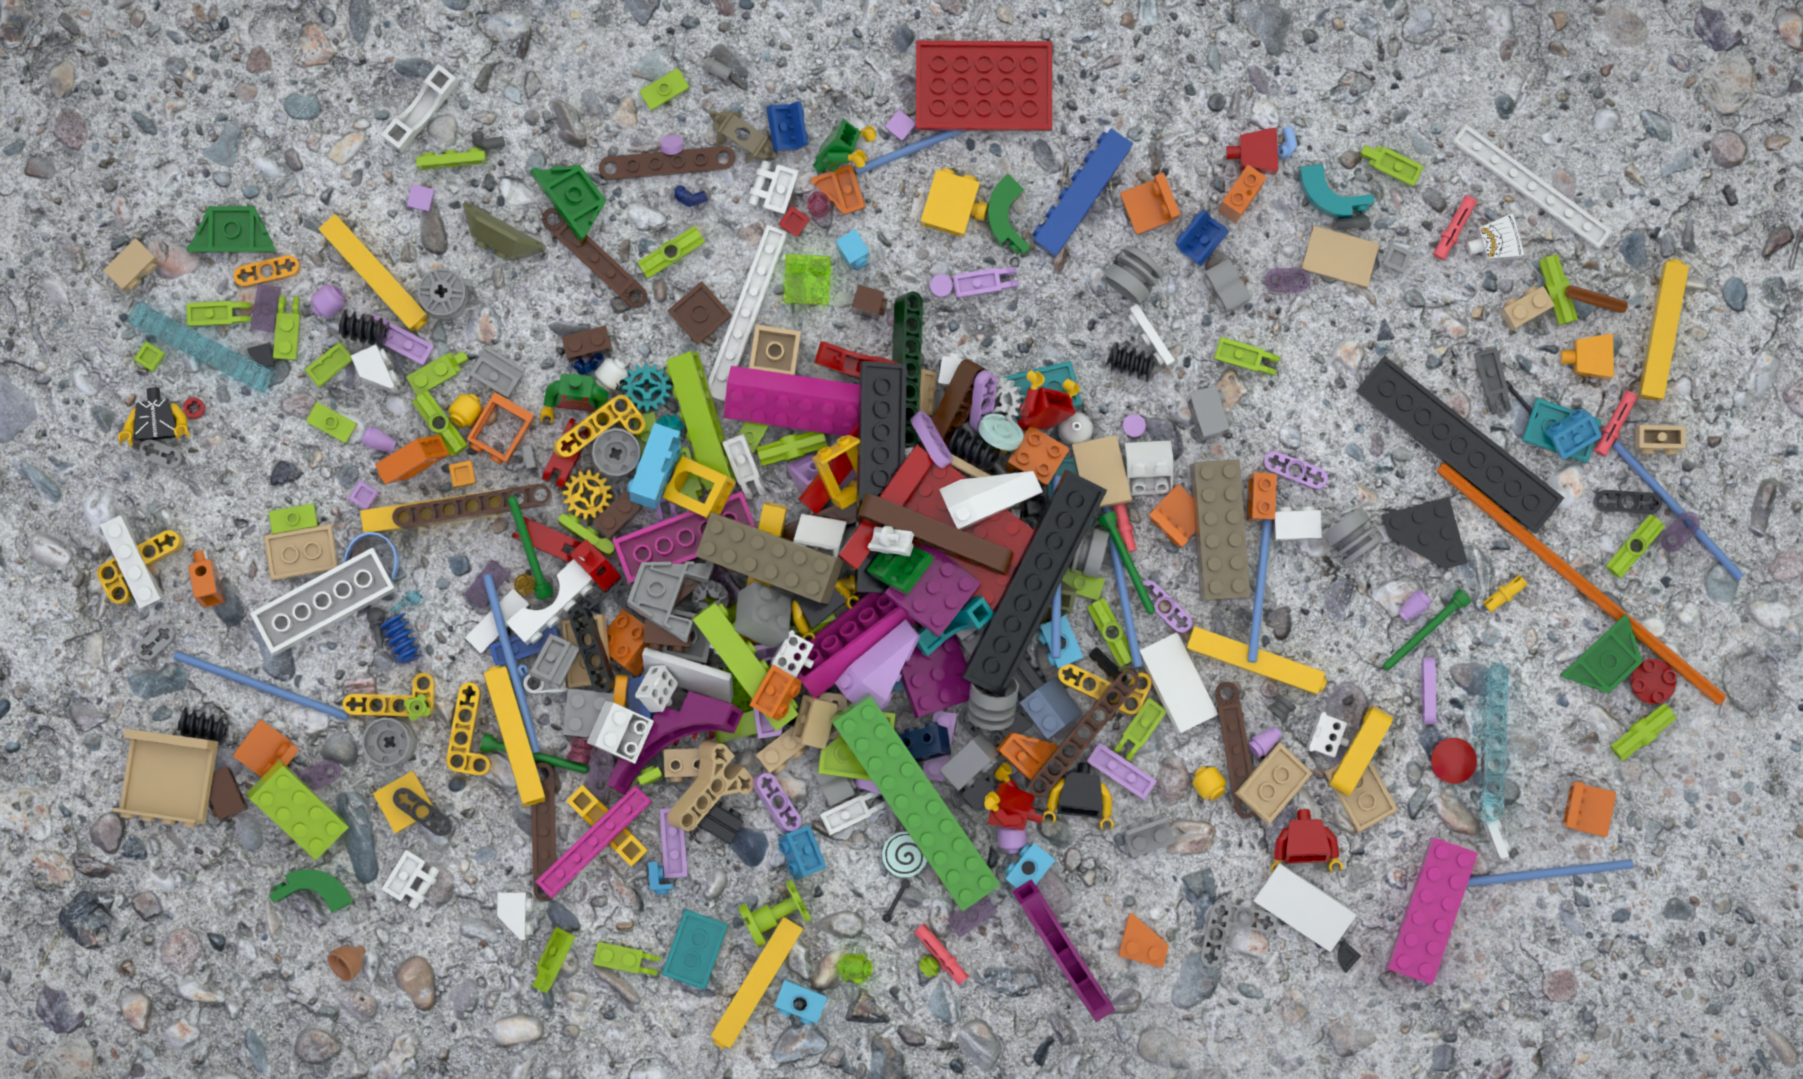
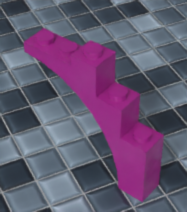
M689 691L686 699L683 701L680 712L665 708L663 712H655L652 717L654 722L636 763L619 757L613 772L610 774L607 786L625 795L643 767L658 752L677 740L700 732L723 731L735 733L744 712L733 704Z
M1032 879L1012 891L1051 956L1095 1022L1115 1011L1114 1006L1077 952Z

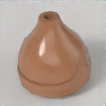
M362 945L355 947L341 946L328 954L327 961L336 976L341 980L349 982L361 971L366 950Z

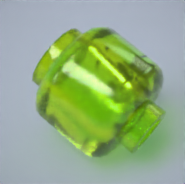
M846 953L842 960H839L837 963V974H841V978L845 983L863 984L867 978H871L872 961L868 960L865 954Z

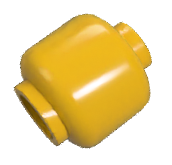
M471 393L468 395L459 394L448 409L449 419L460 428L471 427L483 411L479 404L480 399Z
M1202 766L1195 771L1192 786L1201 798L1214 801L1225 793L1227 782L1216 767L1206 768Z

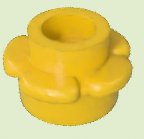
M980 199L979 203H974L971 216H975V221H985L989 204L984 203L982 199Z

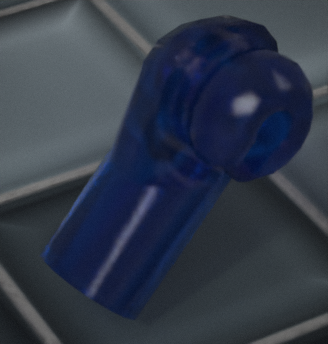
M681 185L674 189L675 199L687 207L708 201L704 190L692 194Z
M595 353L587 363L583 359H579L574 363L573 368L580 375L595 371L604 361V356L601 353Z

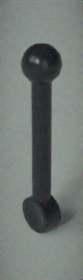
M1507 380L1508 389L1525 407L1530 416L1532 413L1531 407Z
M908 879L901 881V888L887 914L883 915L882 920L885 923L891 921V915L904 890L910 886Z

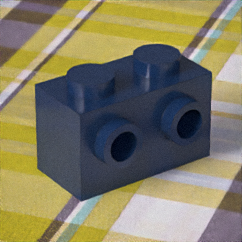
M938 722L927 723L925 728L921 729L917 727L907 728L904 730V733L898 734L917 763L951 755L948 728L938 725Z

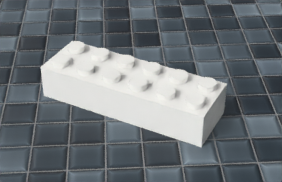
M372 547L251 612L250 615L271 654L276 656L397 591V588L391 580V576L377 550Z

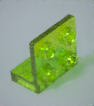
M785 254L784 303L828 306L831 256Z

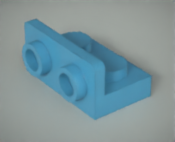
M1583 408L1572 411L1568 417L1552 423L1550 428L1544 431L1546 436L1552 440L1559 457L1563 460L1602 437L1592 414Z
M810 825L778 838L779 850L785 856L788 863V872L795 881L827 868Z
M648 862L650 891L655 890V895L669 894V889H674L673 884L659 885V880H664L663 866H658V862Z

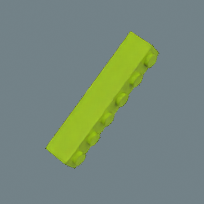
M689 351L667 359L666 372L669 378L672 379L674 385L673 394L680 404L681 409L679 413L688 430L686 436L689 443L693 446L694 461L724 474L738 483L722 444L726 439L699 352ZM700 477L702 486L706 488V491H711L715 483Z
M713 602L692 617V619L753 699L770 667L764 659L759 661L754 654L757 650L750 641L745 643L740 636L741 634L735 631V622L731 624L726 618L729 613L722 603L717 606ZM792 699L787 715L781 718L780 721L772 719L765 714L764 716L777 731L799 715L796 711L799 706Z

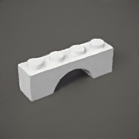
M437 64L425 79L414 101L402 114L395 117L381 134L384 140L403 154L459 84L456 77Z
M120 515L100 524L139 609L163 599L164 596L155 577L147 568L139 552L135 535L126 516Z
M574 559L557 574L560 589L558 597L552 605L542 610H530L522 607L506 622L527 646L530 643L535 644L543 636L542 632L547 627L552 628L560 620L558 617L564 611L567 613L572 610L577 604L575 601L581 595L583 597L586 596L593 589L592 585L595 582Z

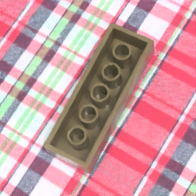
M1240 459L1194 462L1190 465V476L1194 505L1200 602L1249 598L1250 584Z
M712 512L696 556L825 604L830 602L844 562L840 558Z

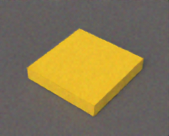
M413 770L372 793L395 834L417 822L394 804L393 795L398 789H410L433 806ZM407 792L406 794L400 793L398 796L401 799L399 803L401 805L402 803H408L411 806L408 810L411 812L413 806L419 800L415 799V802H412L408 799L409 794ZM421 805L417 808L416 814L422 819L429 815V809L425 805Z

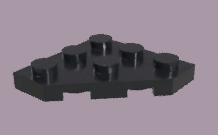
M1449 497L1382 515L1388 538L1395 542L1397 541L1409 550L1432 561L1437 566L1448 569L1468 563Z

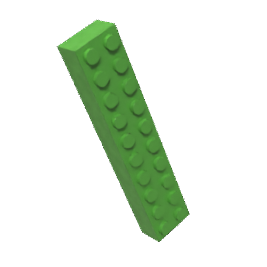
M869 693L830 719L962 911L1001 885Z

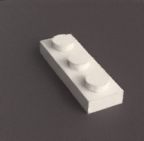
M1136 304L1129 308L1128 312L1130 315L1128 319L1134 328L1138 326L1143 333L1140 337L1147 347L1151 346L1154 350L1153 357L1160 366L1163 364L1165 368L1172 365L1175 361L1139 305Z

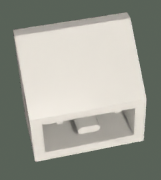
M374 345L351 355L359 376L366 383L394 394L400 392L398 386L401 385L396 372L393 369L390 370L389 365L392 362L384 348L380 349L377 345Z
M1171 441L1125 443V472L1131 496L1168 494L1173 489Z
M802 513L794 542L839 558L837 555L844 545L847 521Z
M605 701L587 743L629 762L636 763L654 721L614 702Z
M498 893L497 916L520 940H528L529 935H533L534 930L533 921H529L530 912L534 911V898H530V893Z

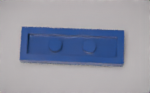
M556 625L552 628L547 627L542 632L543 636L535 644L530 643L528 646L518 635L509 638L515 661L540 653L550 634L559 637ZM501 642L489 645L495 666L506 665Z

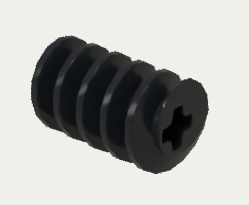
M345 309L339 323V334H341L343 339H347L350 336L352 341H356L359 338L361 343H365L368 340L370 345L377 343L378 347H383L388 337L390 322L384 325L383 318L380 317L379 321L375 323L374 316L372 315L369 321H366L365 314H362L360 319H357V312H353L351 317H348V310Z
M1115 342L1112 346L1106 366L1111 363V371L1120 366V374H1123L1128 369L1129 377L1137 372L1138 380L1143 375H1146L1147 383L1155 365L1152 353L1145 358V351L1142 350L1137 356L1136 348H1132L1128 353L1127 345H1124L1119 350L1118 342Z
M959 426L950 440L949 452L952 455L957 454V457L961 460L965 458V462L969 464L973 462L974 467H981L983 472H987L997 461L1000 449L997 448L994 452L993 446L990 444L986 448V441L984 439L977 443L978 436L976 434L969 439L970 431L968 430L961 435L962 427Z
M185 707L179 719L178 731H180L182 736H186L189 733L190 738H196L198 735L199 739L205 740L206 737L207 740L211 741L216 739L218 745L221 746L227 737L230 720L224 724V717L220 716L218 721H215V714H211L209 719H206V712L204 711L198 717L197 709L188 714V707Z

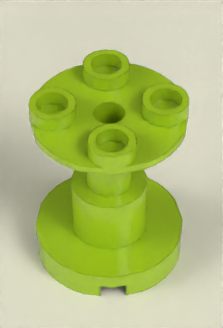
M792 879L785 882L792 897L771 908L766 904L751 912L746 902L738 906L739 912L758 948L767 944L762 933L777 926L776 920L799 909L806 923L812 920Z

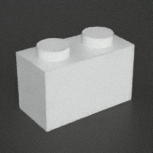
M1313 506L1301 507V511H1292V507L1278 508V512H1275V519H1273L1274 541L1320 540L1322 538L1321 510H1315Z

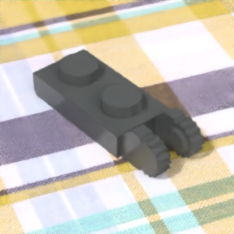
M1497 347L1474 353L1485 398H1487L1491 415L1497 414L1495 395L1501 394L1504 410H1511L1507 393L1509 390Z

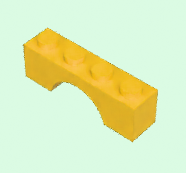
M581 785L566 800L591 826L609 811L585 785ZM627 828L609 843L631 867H634L649 852Z

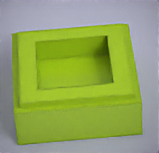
M145 341L133 360L154 373L166 353Z

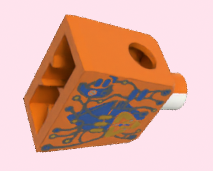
M202 550L193 553L195 563L188 565L194 598L203 608L226 603L217 566L211 559H208L207 551Z

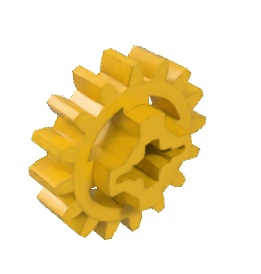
M591 470L587 471V475L579 471L578 478L571 475L570 477L573 482L565 483L569 489L562 492L563 495L568 496L563 502L564 504L571 505L568 508L569 512L576 510L575 517L577 518L583 514L584 520H587L589 515L596 519L597 512L602 513L604 506H610L607 499H613L612 495L607 494L612 487L605 486L608 480L606 478L600 480L599 472L592 476ZM587 480L595 481L600 486L593 487L589 485ZM579 483L580 488L578 492L573 494L575 486ZM584 486H586L590 493H594L590 496L591 505L585 497L582 498L585 495ZM603 495L601 503L596 507L595 503L598 497ZM583 503L587 506L588 510L580 509L575 504Z

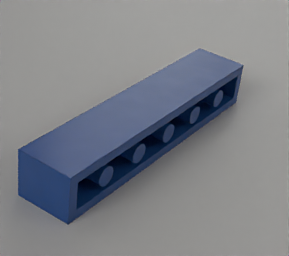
M1110 128L1108 133L1103 132L1096 142L1099 146L1095 152L1089 151L1084 159V162H1086L1084 168L1076 170L1071 178L1073 183L1070 188L1065 187L1060 193L1058 199L1061 201L1057 207L1052 205L1045 215L1048 218L1043 226L1039 224L1032 234L1035 237L1033 244L1055 259L1133 146L1131 141Z

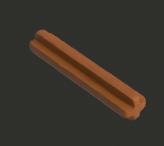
M1574 285L1566 287L1565 296L1567 298L1619 313H1625L1628 303L1625 300Z

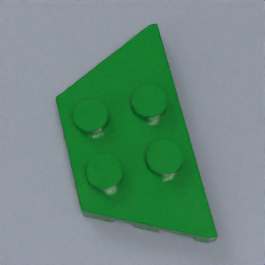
M571 165L569 167L554 166L551 169L539 170L538 167L531 169L530 174L578 240L580 242L583 241L604 207L606 199L581 165Z
M208 206L204 219L198 225L191 244L187 246L188 253H276V248L254 206Z
M1624 614L1574 661L1561 676L1606 693H1610L1643 662L1628 615Z

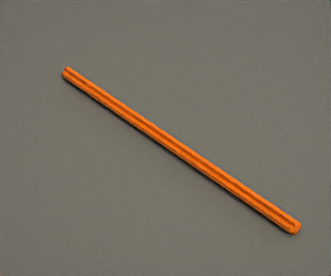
M1447 463L1440 465L1437 469L1439 475L1615 621H1618L1624 614H1627L1634 636L1715 704L1721 705L1725 701L1727 696L1452 467Z

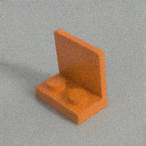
M1164 172L1155 175L1154 180L1120 193L1137 235L1179 219L1180 212Z
M1029 427L1024 434L1021 445L1015 449L1005 469L1009 474L1014 473L1016 469L1021 472L1033 471L1038 482L1047 486L1068 453L1069 448L1038 429Z
M1179 484L1146 516L1178 548L1183 547L1195 532L1193 497Z
M622 609L607 628L609 656L637 677L644 669L642 653L645 647L648 648V645L643 643L645 624L625 609Z
M260 719L235 750L233 757L263 777L279 760L287 766L299 749L295 743Z
M1577 781L1571 782L1562 827L1607 837L1616 792L1588 786Z

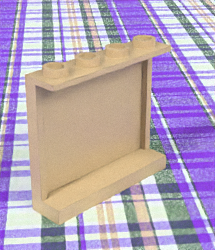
M125 729L124 738L130 739L120 807L112 808V811L121 812L120 817L134 819V815H141V820L154 822L155 818H162L161 823L175 825L176 821H183L182 826L196 828V824L205 825L218 742Z

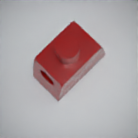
M1277 128L1241 134L1238 138L1239 146H1226V160L1239 159L1240 170L1244 171L1246 166L1250 165L1260 173L1277 174Z
M587 539L570 554L604 592L621 577L608 560ZM603 567L605 571L601 575H598V569Z

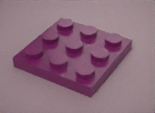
M923 544L920 550L931 554L934 561L910 592L905 595L889 587L883 595L939 638L981 582L941 551Z
M956 633L945 640L929 656H924L916 645L909 661L904 663L900 671L902 675L901 681L915 719L969 701L971 682L961 677L967 663Z

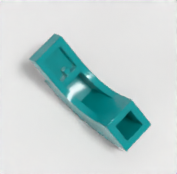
M1323 164L1303 166L1298 170L1300 186L1305 197L1314 208L1333 218L1352 217V209H1355L1356 212H1365L1374 204L1373 194L1343 197L1334 193L1326 183Z
M972 596L939 638L925 627H922L918 631L920 638L916 645L924 656H929L955 633L970 628L980 629L991 619L993 611L983 597Z

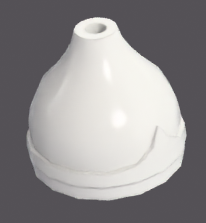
M1076 412L1073 416L1059 423V437L1069 446L1089 441L1092 437V422L1083 413Z

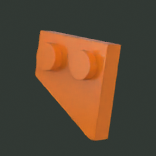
M852 164L838 168L834 172L830 171L810 178L811 182L844 215L866 208Z
M1009 732L996 751L1026 779L1031 780L1058 745Z
M1129 913L1118 956L1163 968L1169 945L1134 914Z

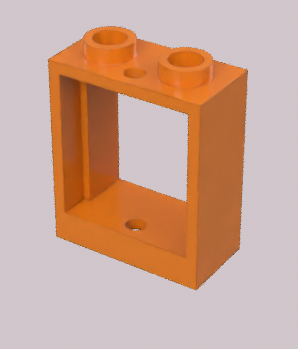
M1247 165L1221 202L1218 212L1236 224L1262 188L1267 177L1250 165Z
M494 392L467 437V441L471 443L469 447L480 454L483 450L491 454L489 459L499 465L502 462L509 464L513 453L517 451L536 417L534 414ZM496 406L525 421L505 455L477 440Z
M439 434L415 439L375 465L378 469L379 477L386 485L409 480L450 454Z

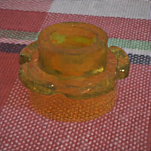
M527 574L519 575L514 581L516 592L523 596L532 593L535 588L534 585H536L534 577Z

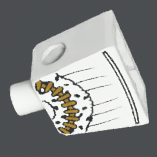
M1513 213L1480 227L1476 231L1478 239L1467 242L1469 254L1482 252L1485 262L1521 259L1525 255Z

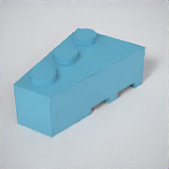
M654 423L642 458L637 464L635 477L630 480L627 491L630 493V501L655 510L657 509L665 487L682 452L680 431Z

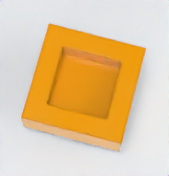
M471 460L449 465L453 488L476 484Z

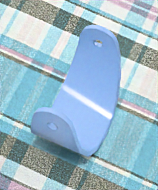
M366 532L358 535L350 542L345 552L343 563L349 560L353 548L362 539L376 537L386 540L392 547L395 557L391 580H395L399 569L400 556L397 547L391 540L379 533Z

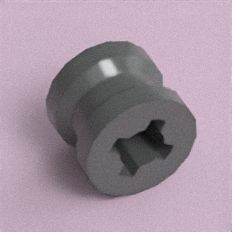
M1277 694L1275 697L1276 701L1270 704L1267 709L1281 721L1285 722L1288 719L1287 715L1294 711L1296 706L1282 695Z

